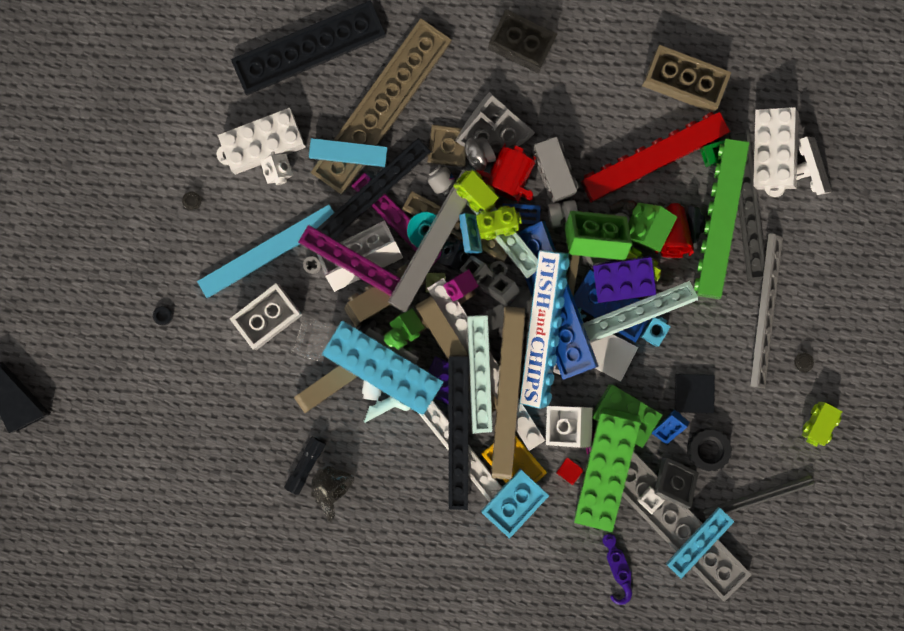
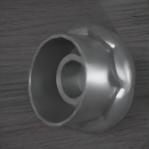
M484 137L476 140L475 138H469L466 141L465 153L467 159L476 170H485L487 164L496 160L490 144Z

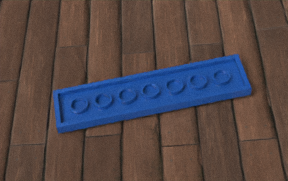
M541 221L517 233L537 259L539 250L556 251L545 221ZM536 272L528 278L525 277L532 298ZM568 282L563 293L564 306L561 309L560 316L562 323L558 331L559 344L556 347L555 354L562 380L599 367Z

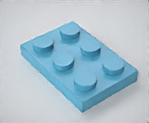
M519 469L511 480L481 510V513L510 539L549 495L523 470Z

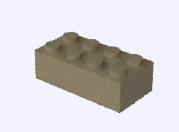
M659 45L655 50L642 86L708 112H714L719 107L732 72Z

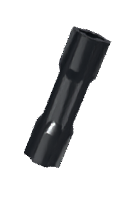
M313 436L310 438L294 472L290 475L284 489L295 495L300 494L315 462L326 446L325 442Z

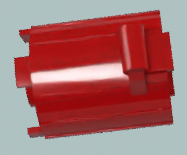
M504 143L490 173L483 170H477L476 172L482 176L485 184L490 185L495 190L496 194L517 201L518 204L522 197L532 200L533 192L524 189L535 165L536 157L534 156L532 160L523 152V148L516 145L513 149L506 148Z

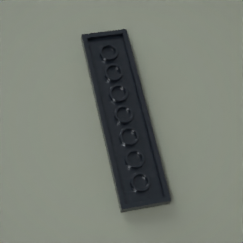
M369 0L232 58L231 62L247 96L386 37L373 4Z

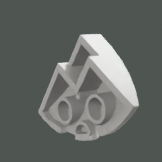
M489 92L467 120L455 141L465 147L466 141L469 138H475L476 140L484 137L490 144L493 152L499 153L504 143L506 147L512 145L520 146L531 138L535 132Z

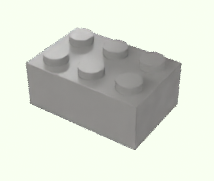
M557 137L535 144L532 150L551 203H557L573 197L578 188L575 177L572 178L570 174V162L564 158V146L561 141L558 142Z

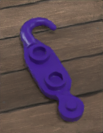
M605 534L602 542L608 548L607 561L614 579L625 591L623 599H616L614 595H611L610 598L615 604L624 605L632 598L631 572L623 552L615 547L616 538L614 535Z

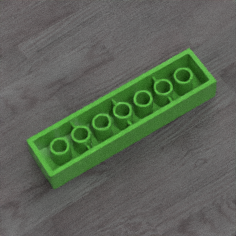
M725 139V143L720 144L717 159H720L721 163H717L714 178L718 179L717 183L713 182L711 197H714V201H710L707 216H711L710 221H706L704 230L707 240H703L700 252L704 254V257L699 259L697 272L701 273L700 278H696L694 290L697 291L698 296L719 300L722 297L749 142Z

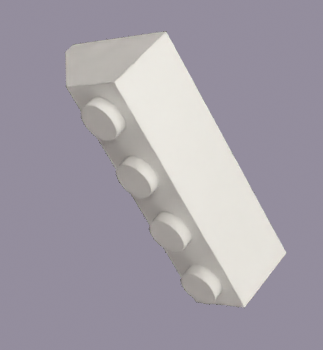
M385 220L340 242L382 268L403 258ZM317 254L323 272L334 292L360 280L357 276Z

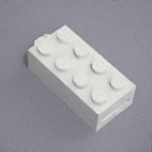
M796 107L760 109L755 111L753 186L757 190H765L771 197L783 195L785 189H797L799 112Z
M290 108L219 134L218 138L221 147L217 150V158L222 164L229 165L234 174H238L261 165V161L271 155H288L306 148L294 114Z

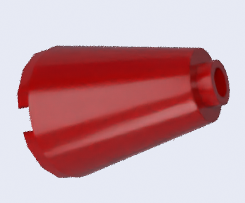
M671 203L665 209L677 216V219L660 251L661 257L683 258V254L688 253V256H691L694 253V246L685 208L679 203Z

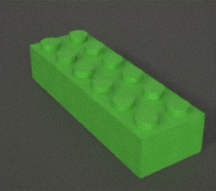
M601 407L575 512L574 523L613 532L640 426V416Z

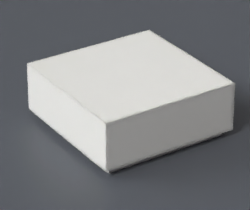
M649 486L637 501L648 512L653 514L665 500L655 495V490Z

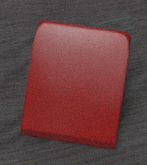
M566 458L556 473L571 485H574L584 469L569 458Z

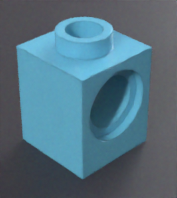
M660 316L654 317L649 320L640 338L659 347L671 326L666 324L668 321ZM654 325L660 328V333L657 336L651 331Z

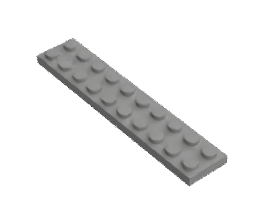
M633 452L622 496L677 552L703 523L689 509H685L664 499L665 501L653 514L648 512L637 501L649 486L655 490L658 477ZM719 540L692 567L700 578L724 602L751 576V573Z

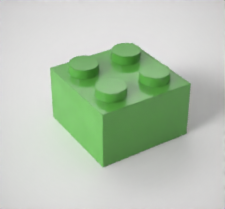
M638 203L628 222L632 244L660 252L677 216L662 206Z

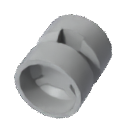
M575 200L564 201L562 205L558 202L547 205L551 228L562 227L563 224H566L570 211H578Z

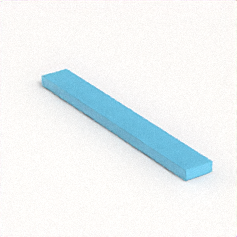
M331 206L323 207L198 280L197 282L206 298L211 297L300 245L298 241L308 225L317 229L334 214Z

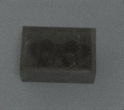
M505 9L489 42L488 50L539 74L558 34Z

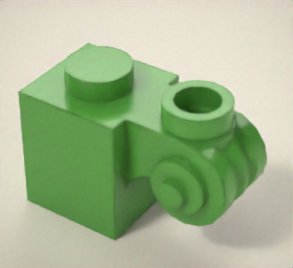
M413 308L390 322L393 329L384 336V341L388 346L396 347L398 350L407 344V339L411 342L420 336L419 332L425 327Z

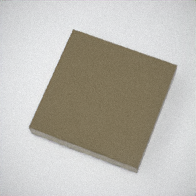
M432 125L429 145L431 154L428 155L427 163L465 167V147L455 141L462 128Z

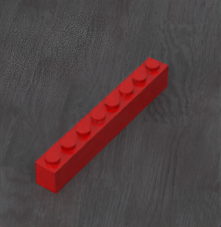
M710 112L702 117V121L697 123L694 120L685 125L686 129L682 131L676 129L668 134V138L663 140L660 137L651 142L652 146L648 148L642 146L634 151V155L629 157L626 154L617 159L618 163L614 165L608 163L600 168L602 171L596 174L592 171L583 176L584 180H582L581 184L590 202L592 203L730 133V130L721 113L713 114V112Z

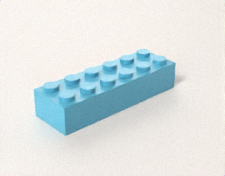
M344 321L340 323L322 353L323 356L421 415H424L443 384V381Z

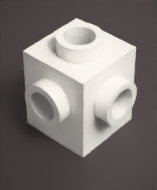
M286 154L271 155L261 161L267 184L276 183V185H281L287 182L286 179L293 176Z

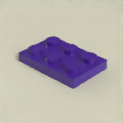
M651 256L593 264L598 303L656 295Z

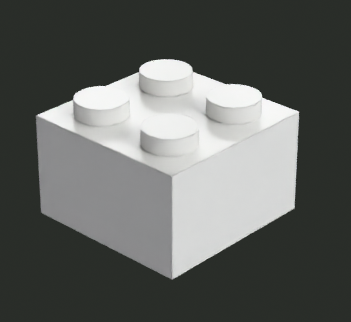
M547 406L546 445L592 447V408Z

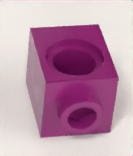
M467 270L443 286L448 296L454 302L479 285L470 270Z

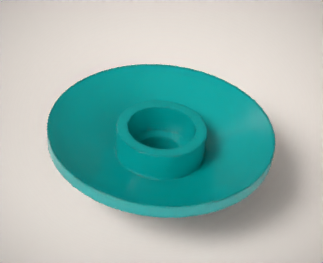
M420 212L409 221L407 234L409 240L416 247H419L427 233L424 227L431 226L437 216L436 214Z

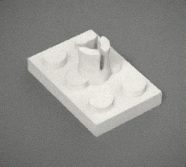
M814 137L800 139L799 150L802 156L805 155L806 161L797 165V180L811 176L812 181H810L813 192H816L817 195L832 192L816 139Z

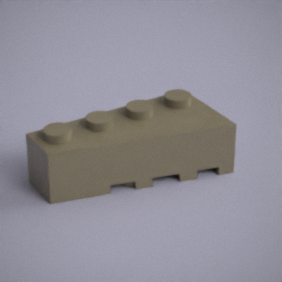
M405 264L398 268V273L395 275L401 278L408 265ZM423 280V282H422L420 288L425 284V281H424V280ZM369 285L365 288L366 292L361 295L355 293L350 296L344 310L354 326L358 327L363 320L371 319L381 312L380 310H385L392 306V304L388 303L390 296Z

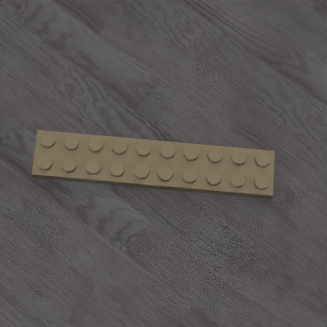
M420 18L333 141L378 146L449 47L452 40ZM319 160L310 173L343 195L364 165Z

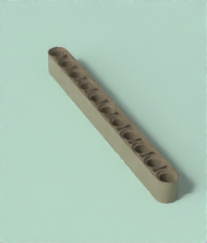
M472 290L458 299L460 305L476 295L475 291ZM418 311L415 312L425 327L423 330L429 328ZM339 365L296 395L294 399L303 412L307 413L327 397L353 381L357 376Z

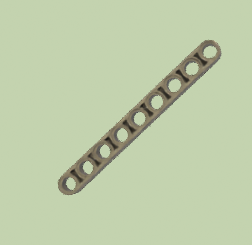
M505 306L491 471V478L511 480L525 318V308Z

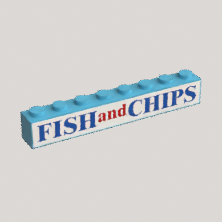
M539 250L520 404L541 409L549 406L552 399L550 392L551 385L554 382L553 369L557 361L555 354L556 347L559 344L558 331L562 323L560 316L561 309L564 306L563 293L567 285L566 270L570 263L569 253Z

